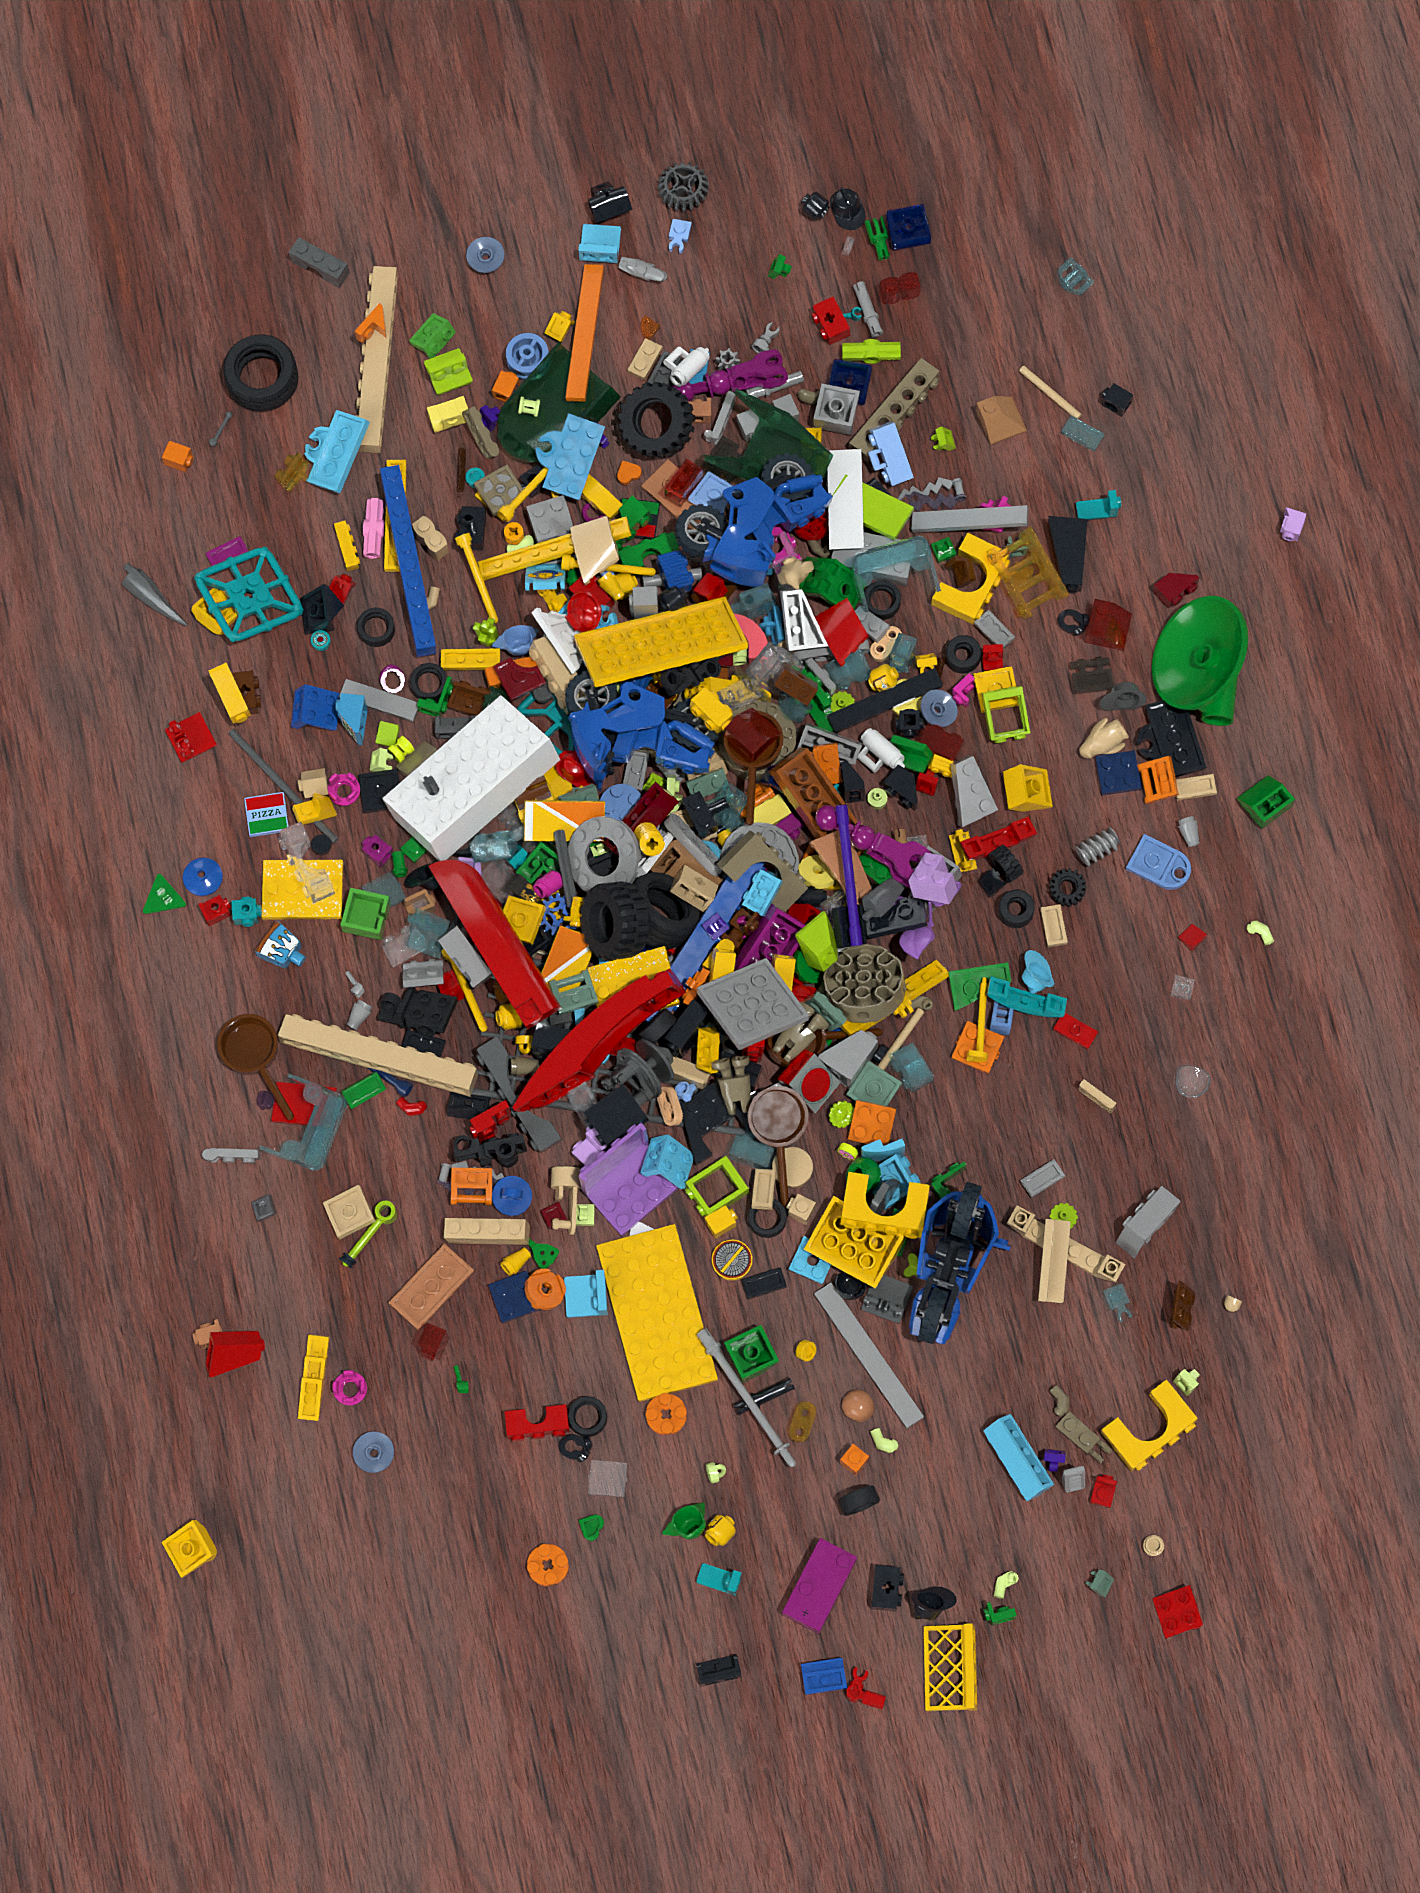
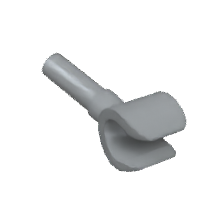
M347 971L345 974L354 986L350 991L359 998L364 993V989L354 979L350 971Z

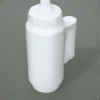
M677 347L663 361L664 365L672 370L670 375L672 383L678 387L686 385L707 364L710 358L709 349L698 347L691 353H687L681 347ZM679 356H682L684 359L676 366L673 362Z
M869 728L862 734L861 741L865 747L857 758L872 772L876 773L883 764L890 766L892 769H895L897 765L905 768L903 764L904 756L901 754V751L877 730ZM869 751L879 758L876 764L866 756Z

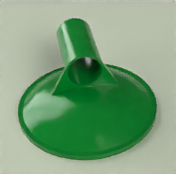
M1204 596L1192 600L1171 617L1162 630L1155 646L1152 660V676L1160 697L1175 708L1181 710L1198 709L1202 711V721L1209 725L1228 726L1233 724L1238 674L1243 666L1248 647L1247 624L1240 609L1231 601L1219 596Z

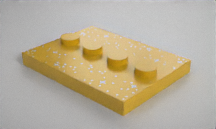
M263 860L262 920L342 919L343 860Z
M662 946L641 952L631 958L616 959L588 967L587 969L598 999L597 1007L645 974L653 979L657 973L666 971L669 968L671 969L666 947ZM679 998L664 1008L680 1005Z

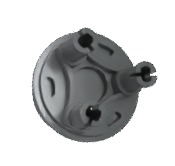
M640 1039L636 1043L638 1054L630 1049L621 1048L617 1052L618 1065L609 1076L601 1081L607 1091H610L617 1084L621 1086L628 1082L638 1091L633 1098L640 1107L649 1099H655L661 1095L662 1089L658 1078L668 1082L674 1076L671 1066L673 1055L670 1050L645 1039Z

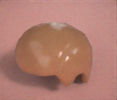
M857 1389L848 1392L843 1398L842 1410L848 1418L857 1423H862L872 1417L875 1404L867 1392Z

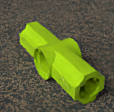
M867 339L863 343H842L843 361H863L868 364H875L880 362V360H901L900 342H880L876 339Z

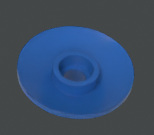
M197 858L191 861L183 872L185 887L189 892L197 896L213 894L218 890L223 879L220 866L209 858ZM200 872H205V876L202 878L198 875Z

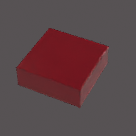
M559 1202L540 1210L549 1230L552 1229V1220L554 1218L567 1220Z

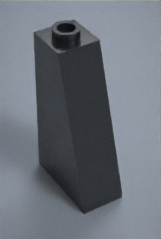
M1048 516L1047 527L1061 590L1067 593L1081 592L1088 519Z

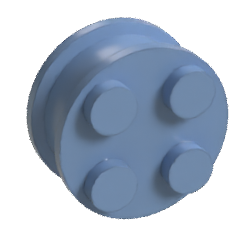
M532 333L519 334L507 345L506 358L508 368L520 379L532 380L545 373L549 366V353L546 342L540 336Z
M616 784L609 787L602 794L600 801H605V816L622 821L642 796L637 789L630 785Z

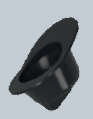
M841 187L840 190L831 196L830 206L840 227L845 230H856L865 221L864 207L855 191Z
M439 860L413 870L406 877L405 885L407 887H415L422 884L429 890L439 888L440 885L429 868V865Z
M938 1586L914 1592L911 1596L914 1603L915 1619L935 1620L942 1611L955 1606L957 1598L952 1591Z

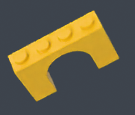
M967 533L959 547L958 555L964 558H971L972 563L978 565L984 571L986 581L981 588L973 592H962L941 582L932 597V606L974 625V621L980 619L984 614L985 610H983L985 603H990L993 597V593H991L993 588L999 586L1002 580L1001 573L1003 570L1007 571L1011 563L1009 560L1010 553Z
M713 948L709 982L734 972L736 953L733 950ZM773 954L771 965L792 992L796 959L789 955Z
M848 1172L840 1225L850 1229H855L856 1227L864 1228L869 1232L882 1231L888 1235L901 1234L911 1239L922 1237L930 1185L909 1182L904 1208L896 1215L880 1216L874 1213L866 1202L869 1175Z
M1167 1380L1149 1394L1166 1419V1431L1160 1438L1153 1441L1139 1440L1130 1433L1118 1417L1101 1430L1102 1436L1131 1472L1135 1469L1138 1471L1143 1469L1148 1464L1146 1461L1152 1456L1154 1459L1164 1452L1162 1448L1167 1444L1170 1446L1174 1445L1180 1440V1434L1184 1431L1189 1433L1196 1427L1195 1423L1198 1418Z

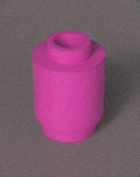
M551 870L539 878L533 886L537 896L540 898L549 897L562 888V876L559 872Z

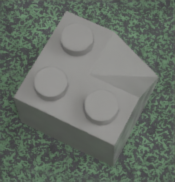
M564 495L526 506L528 518L537 543L571 533L570 527H573Z

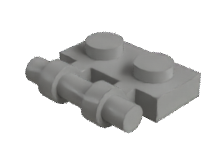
M428 959V961L424 962L414 960L403 964L404 988L444 984L443 960Z

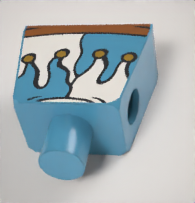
M279 921L274 923L255 950L257 957L284 969L291 962L300 967L306 960V956L299 952L302 947L300 941Z

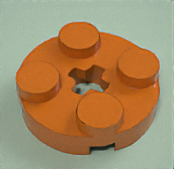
M536 1270L525 1281V1294L534 1309H554L562 1302L565 1296V1283L558 1274L555 1275L550 1272L552 1270ZM542 1285H544L545 1288H549L547 1294H545L541 1290Z
M668 1393L654 1397L649 1402L646 1410V1419L649 1427L659 1435L678 1433L684 1427L687 1419V1411L683 1401L677 1396ZM663 1410H670L672 1417L670 1419H662L663 1414L661 1412Z
M542 1544L529 1555L527 1570L535 1583L541 1586L557 1585L568 1574V1559L565 1552L558 1546ZM551 1560L552 1566H554L553 1569L548 1568L547 1571L544 1570L543 1562Z

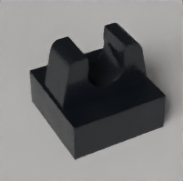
M994 869L987 871L979 880L988 897L996 895L1006 885V881L1002 882L999 878L1001 873L999 871L995 872Z

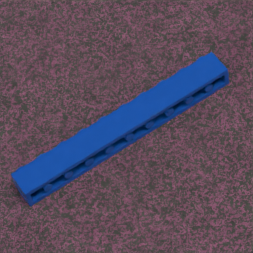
M400 466L380 468V477L416 656L436 654V643Z
M765 862L753 864L736 882L726 875L716 891L714 900L702 913L696 928L687 937L670 964L671 970L677 976L685 991L687 988L690 989L685 984L688 978H693L697 971L701 972L702 968L700 965L703 960H706L711 954L712 950L710 949L714 943L718 944L721 940L720 936L715 941H712L701 925L715 913H718L725 923L730 926V920L733 918L734 911L740 910L744 902L742 899L745 892L753 885L754 875L760 872L761 869L765 870V867H763ZM679 1005L669 1007L667 1009L670 1012H675ZM662 1010L657 1011L643 1022L648 1024Z

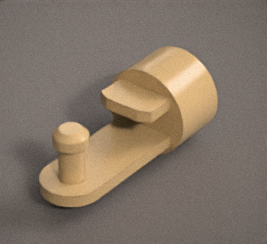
M556 1166L552 1168L551 1188L555 1189L556 1201H560L563 1198V1190L569 1191L568 1221L554 1218L552 1220V1228L556 1230L558 1228L568 1229V1234L574 1235L576 1229L577 1190L581 1189L579 1180L581 1168Z

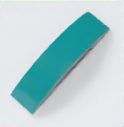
M990 977L987 995L996 1002L1027 1014L1044 1017H1064L1067 998L1050 993L1046 997L1010 987L1009 981Z

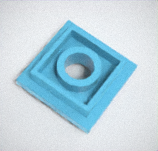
M804 1236L789 1270L823 1284L831 1264L818 1258L819 1263L817 1265L811 1266L808 1264V1258L814 1255L804 1250L809 1238Z

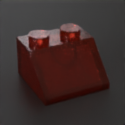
M1095 599L1085 643L1124 651L1132 613L1113 602Z
M753 707L738 714L724 728L725 737L753 762L781 735V732Z

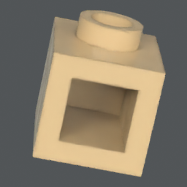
M325 768L301 772V780H298L300 792L304 791L305 798L313 797L314 793L328 795Z
M797 1194L796 1198L792 1197L787 1205V1209H789L788 1216L807 1226L816 1209V1202Z

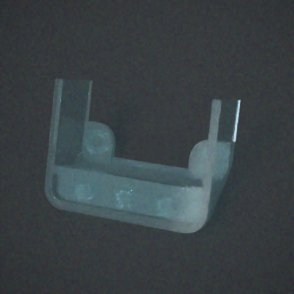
M914 536L858 552L853 556V580L860 607L864 612H869L863 587L868 586L872 582V570L909 560L910 565L915 570L922 571L928 569L932 587L937 592L941 591L929 542L923 536Z
M288 1074L287 1077L291 1081L305 1086L303 1096L307 1102L315 1105L301 1143L295 1140H288L282 1145L280 1152L264 1146H260V1150L268 1155L306 1169L318 1171L325 1164L346 1110L347 1101L337 1092L298 1076Z

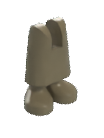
M800 1002L810 1018L815 1012L814 1009ZM816 1013L805 1028H803L805 1023L803 1022L782 1031L772 1050L778 1053L786 1044L790 1050L783 1059L790 1062L816 1038L814 1034L816 1030L824 1031L829 1027L828 1022L820 1014Z
M735 1056L731 1059L735 1070V1077L731 1074L729 1057L712 1061V1068L722 1073V1077L718 1078V1083L729 1115L736 1114L735 1101H741L743 1113H748L751 1104L750 1074H745L744 1068L750 1062L749 1056Z

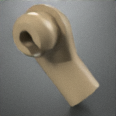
M430 587L429 596L426 598L429 610L437 605L440 588Z

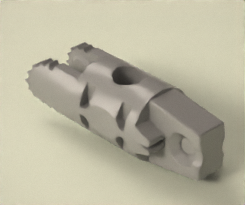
M621 257L618 268L633 276L657 282H663L668 278L667 273L664 270L655 268L654 264L646 263L640 259Z

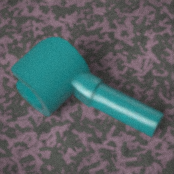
M855 307L852 312L844 313L843 316L851 318L853 321H859L862 315L857 316L854 313H860L862 309Z

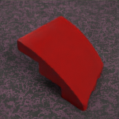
M848 598L815 616L820 630L840 667L845 664L844 660L851 652L855 653L859 646L869 637Z

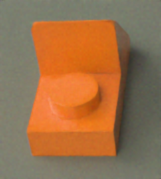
M380 303L355 330L356 339L361 343L371 338L374 330L387 337L384 310Z

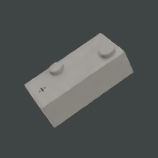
M863 532L864 548L833 549L831 559H837L861 578L875 581L886 580L893 584L907 587L915 552V542L901 539L894 541L885 536Z

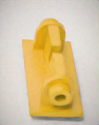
M558 585L557 589L538 590L539 595L548 604L550 611L557 613L568 602L563 593L556 594L561 591Z
M962 829L956 830L953 835H949L955 864L960 867L961 872L977 869L975 860L967 859L960 845L961 841L970 838L969 832H963Z

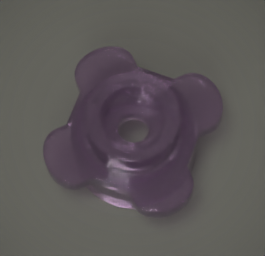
M261 1091L257 1096V1105L260 1106L261 1110L272 1108L275 1102L272 1092Z

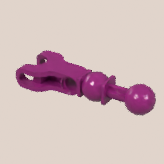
M776 349L758 353L751 361L734 365L730 369L726 368L727 372L717 370L710 376H708V373H705L706 381L694 384L688 382L681 387L673 384L672 387L686 395L689 399L688 401H692L694 395L710 391L712 398L714 397L713 393L717 395L725 394L731 388L732 392L735 389L743 390L756 386L774 388L785 384L788 374L786 369L781 366L783 361L781 353ZM772 357H776V360L769 361ZM778 374H781V375H782V376L779 377V378L773 377V376L778 375Z
M830 805L819 808L815 818L817 825L826 831L839 830L836 808ZM859 820L855 825L849 823L852 845L857 849L867 850V854L888 866L894 880L910 887L909 879L914 870L910 867L909 861L919 863L925 853H931L930 850L916 841L900 843L880 832L875 834L870 826L860 825Z

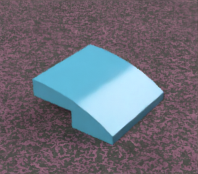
M879 1139L861 1147V1157L870 1158L874 1161H885L895 1154L905 1155L903 1139L883 1146Z

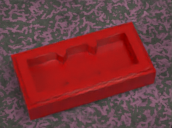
M1065 1013L1064 1017L1059 1018L1053 1028V1031L1087 1050L1098 1034L1097 1030Z

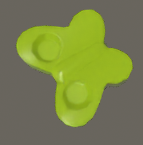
M913 1253L908 1255L909 1266L904 1270V1276L908 1278L915 1276L917 1273L918 1257Z

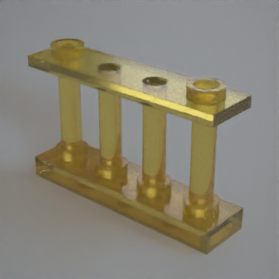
M1031 526L1019 532L1021 535L1019 540L997 552L995 547L987 550V558L990 564L994 565L1017 605L1016 610L1024 620L1033 616L1030 611L1031 609L1052 597L1059 601L1069 595ZM1023 546L1028 547L1030 556L1007 569L1002 558ZM1033 563L1037 564L1040 569L1039 574L1016 586L1011 576ZM1042 580L1047 581L1050 587L1049 591L1026 603L1021 592Z

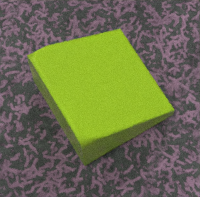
M380 721L376 744L388 747L395 745L400 733L399 725Z

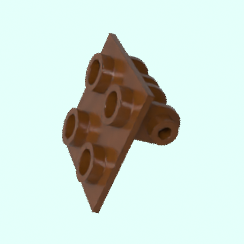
M1178 1281V1287L1174 1291L1172 1305L1175 1308L1171 1309L1174 1313H1171L1169 1323L1171 1328L1179 1329L1180 1326L1188 1331L1189 1325L1192 1323L1191 1307L1195 1302V1294L1192 1289L1181 1281Z

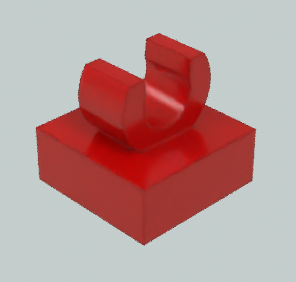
M930 769L927 770L926 774L920 772L917 778L916 791L934 796L939 778L934 777L935 773Z

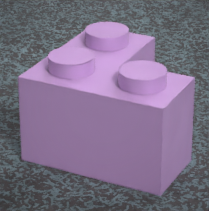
M925 853L909 879L914 898L950 904L958 891L953 873H948L944 856Z
M587 1127L586 1139L583 1142L580 1140L572 1148L573 1158L582 1167L587 1164H593L599 1153L609 1150L606 1144L602 1146L596 1138V1135L599 1133L595 1128L591 1130Z

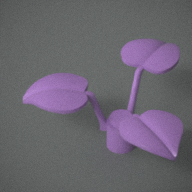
M955 881L957 890L959 891L962 887V884L960 882ZM899 896L894 905L900 903L899 900L903 899V897ZM928 901V926L908 930L902 934L900 945L908 955L919 959L922 951L934 940L935 933L931 928L934 926L932 921V904L939 907L945 905L944 903Z

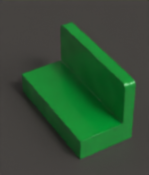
M893 735L890 742L904 756L903 764L905 769L924 773L933 755L926 744Z

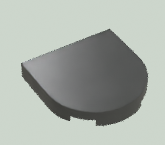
M894 1178L882 1183L870 1204V1208L874 1213L880 1215L884 1211L901 1183Z

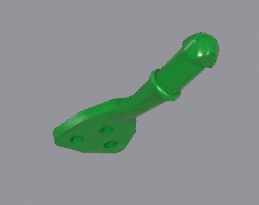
M529 1238V1246L533 1250L535 1261L541 1269H547L555 1262L560 1253L559 1249L549 1244H538Z

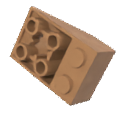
M674 840L668 845L650 869L652 872L664 873L675 877L683 866L686 865L718 886L723 881L719 875H711L678 840Z

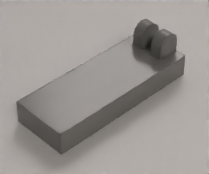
M728 391L713 431L706 430L704 433L705 440L712 445L719 446L736 402V393Z

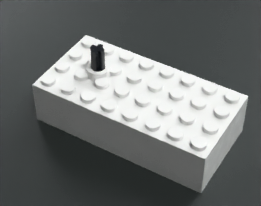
M500 695L382 799L393 818L439 861L447 860L511 804L515 798L522 794L536 778L544 775L560 761V758L550 738Z

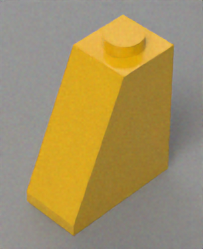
M227 663L209 670V674L233 724L246 721L251 714Z

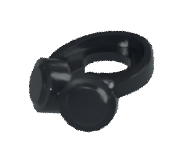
M1067 609L1059 614L1058 624L1063 631L1079 636L1085 632L1089 624L1088 614H1081L1076 610ZM1067 615H1071L1075 618V621L1080 623V626L1074 624L1067 625L1064 622V618Z
M576 1434L566 1435L559 1442L561 1453L565 1457L578 1460L579 1462H583L588 1458L592 1447L591 1439L588 1436L581 1437ZM573 1440L578 1446L583 1447L584 1450L569 1452L566 1450L565 1445L568 1441Z

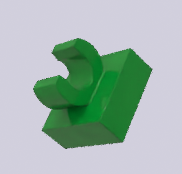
M779 254L773 259L768 277L775 279L779 275L786 277L787 274H790L792 266L784 264L785 256Z
M949 537L931 544L938 564L957 556Z

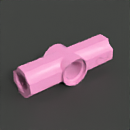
M379 498L367 500L366 519L363 522V555L369 559L381 557V542L384 537V500Z

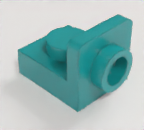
M517 844L504 859L516 870L529 854Z

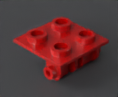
M200 712L180 722L173 720L169 723V727L165 729L181 763L217 746Z
M1190 1585L1152 1598L1166 1639L1191 1629L1201 1628L1203 1625Z

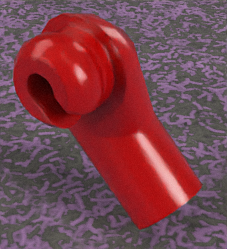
M401 1097L396 1102V1105L409 1116L421 1115L427 1109L424 1101L409 1103L404 1097Z

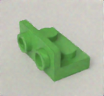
M433 313L412 336L409 342L412 346L425 352L427 357L431 359L439 353L456 331L448 320Z

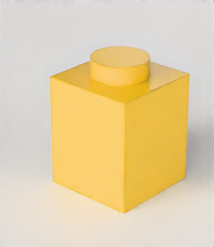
M725 1205L706 1216L705 1222L716 1239L737 1227L735 1220L738 1218L733 1209L729 1210Z

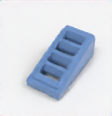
M994 1000L990 1030L998 1034L1009 1035L1014 1009ZM997 1008L1009 1009V1011L1001 1010V1009H997ZM996 1015H997V1016H1002V1017H1008V1019L996 1017Z

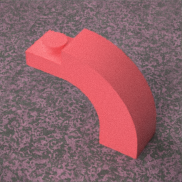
M734 614L748 642L749 665H769L768 642L762 629L751 619Z

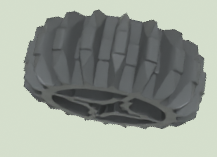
M683 161L681 165H677L674 162L673 168L667 166V171H662V177L658 179L660 183L658 184L659 197L662 198L664 204L668 203L669 208L675 206L676 211L682 208L685 212L686 208L689 207L692 211L693 205L699 207L700 201H705V196L708 195L707 189L709 188L708 177L704 175L703 169L699 170L698 165L692 167L691 162L687 165ZM674 180L675 185L672 190H669L668 186ZM697 182L699 184V187L696 190V192L693 193L692 188L694 187V184Z

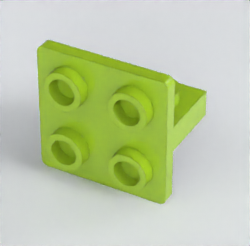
M459 348L424 361L437 395L473 382L464 353L462 354Z

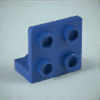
M306 684L296 689L291 727L299 729L307 724L335 731L338 722L336 701L340 699V693Z

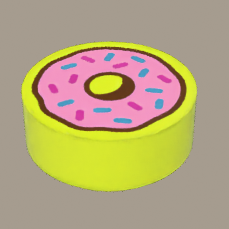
M841 1143L837 1150L840 1155L850 1160H855L859 1154L855 1147L847 1143Z

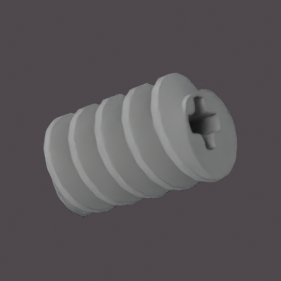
M1111 827L1106 829L1107 832L1100 831V836L1097 834L1093 835V840L1091 838L1086 839V844L1081 842L1079 847L1075 846L1078 856L1088 867L1091 866V859L1097 863L1096 856L1104 859L1103 852L1111 855L1110 848H1113L1116 852L1118 851L1117 844H1120Z

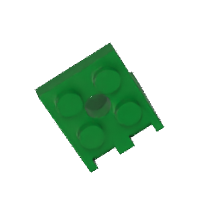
M806 557L803 562L812 561L814 569L799 584V588L803 590L804 595L821 597L832 606L848 598L853 609H855L867 581L837 559ZM843 585H845L846 591L844 594L842 593Z

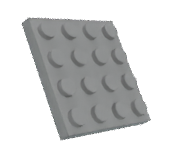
M767 958L697 987V994L738 1050L809 1019V1014Z

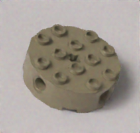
M748 700L735 705L731 709L733 718L745 711H762L774 717L783 731V746L777 760L770 767L756 771V781H767L772 776L769 771L796 751V728L790 715L779 705L769 701L764 702L763 700ZM722 730L718 736V749L725 761V765L735 776L748 781V771L738 767L730 759L724 746L725 731Z
M863 944L843 950L842 954L838 956V960L825 970L823 977L829 1002L834 1007L839 1008L848 1021L854 1023L877 1022L894 1013L903 1002L906 992L900 960L889 953L887 949L876 945Z

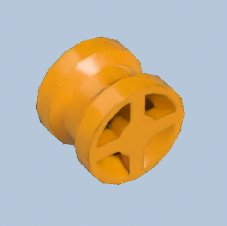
M511 522L505 526L504 535L506 542L511 545H518L524 538L523 528L519 523Z

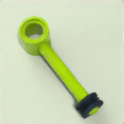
M381 1201L376 1205V1222L371 1224L348 1254L344 1252L343 1258H339L344 1266L352 1269V1265L357 1263L354 1259L382 1224H391L396 1220L397 1210L390 1201ZM390 1208L391 1214L389 1216H381L383 1209Z

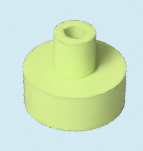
M880 788L872 789L867 798L869 806L873 809L885 807L887 804L886 792Z

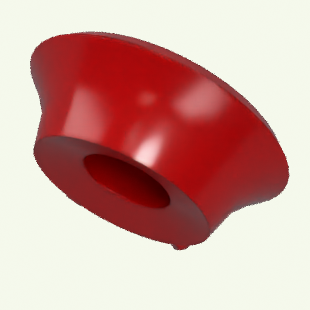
M579 591L570 598L565 619L574 631H591L600 622L602 607L594 595L586 591Z

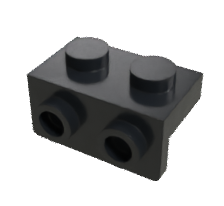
M857 904L862 942L867 944L865 920L862 917L864 914L863 905ZM846 905L832 908L837 948L849 947L851 943L848 907Z

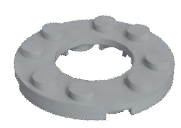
M602 816L583 822L573 833L568 846L573 879L585 892H588L595 885L623 881L632 884L637 877L638 863L641 860L640 846L631 828L619 819ZM599 837H606L612 840L619 852L617 868L608 876L595 874L588 865L587 855L589 853V846Z
M757 822L751 826L744 825L738 828L727 838L720 853L721 860L751 830L755 834L759 832L766 839L764 843L769 846L772 845L780 853L778 857L782 861L784 859L793 866L791 871L794 874L799 870V853L794 841L784 830L769 823ZM722 871L721 875L724 880L726 874Z

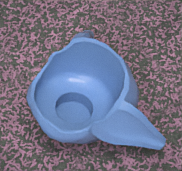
M525 625L512 626L496 639L492 647L505 649L514 656L525 655L529 652L539 630Z

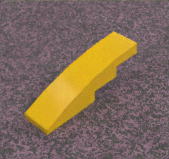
M588 474L581 498L590 503L596 510H599L604 516H607L610 521L620 512L619 508L623 504Z
M308 1335L298 1419L319 1421L330 1336Z

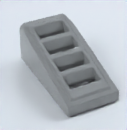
M1084 1466L1063 1471L1061 1479L1066 1493L1085 1488Z

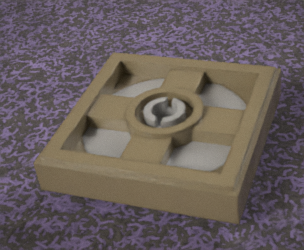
M508 464L474 482L475 488L493 516L498 514L497 511L502 506L509 505L523 490Z

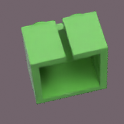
M350 888L341 921L342 931L382 940L386 925L385 920L388 918L391 906L390 897Z

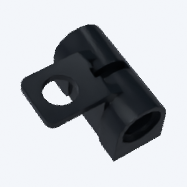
M605 182L591 188L596 196L589 198L588 204L593 219L597 223L633 210L624 186L614 189L610 182Z

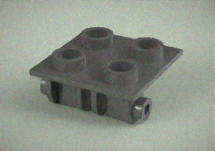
M884 1275L876 1289L871 1286L869 1287L861 1310L900 1324L914 1286Z

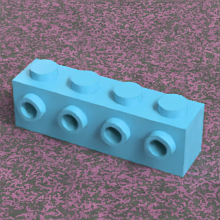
M1011 1414L999 1418L983 1430L1026 1501L1040 1496L1054 1485Z

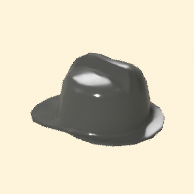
M1122 682L1115 685L1111 689V693L1101 699L1100 706L1104 710H1134L1146 703V696L1139 691L1136 684Z

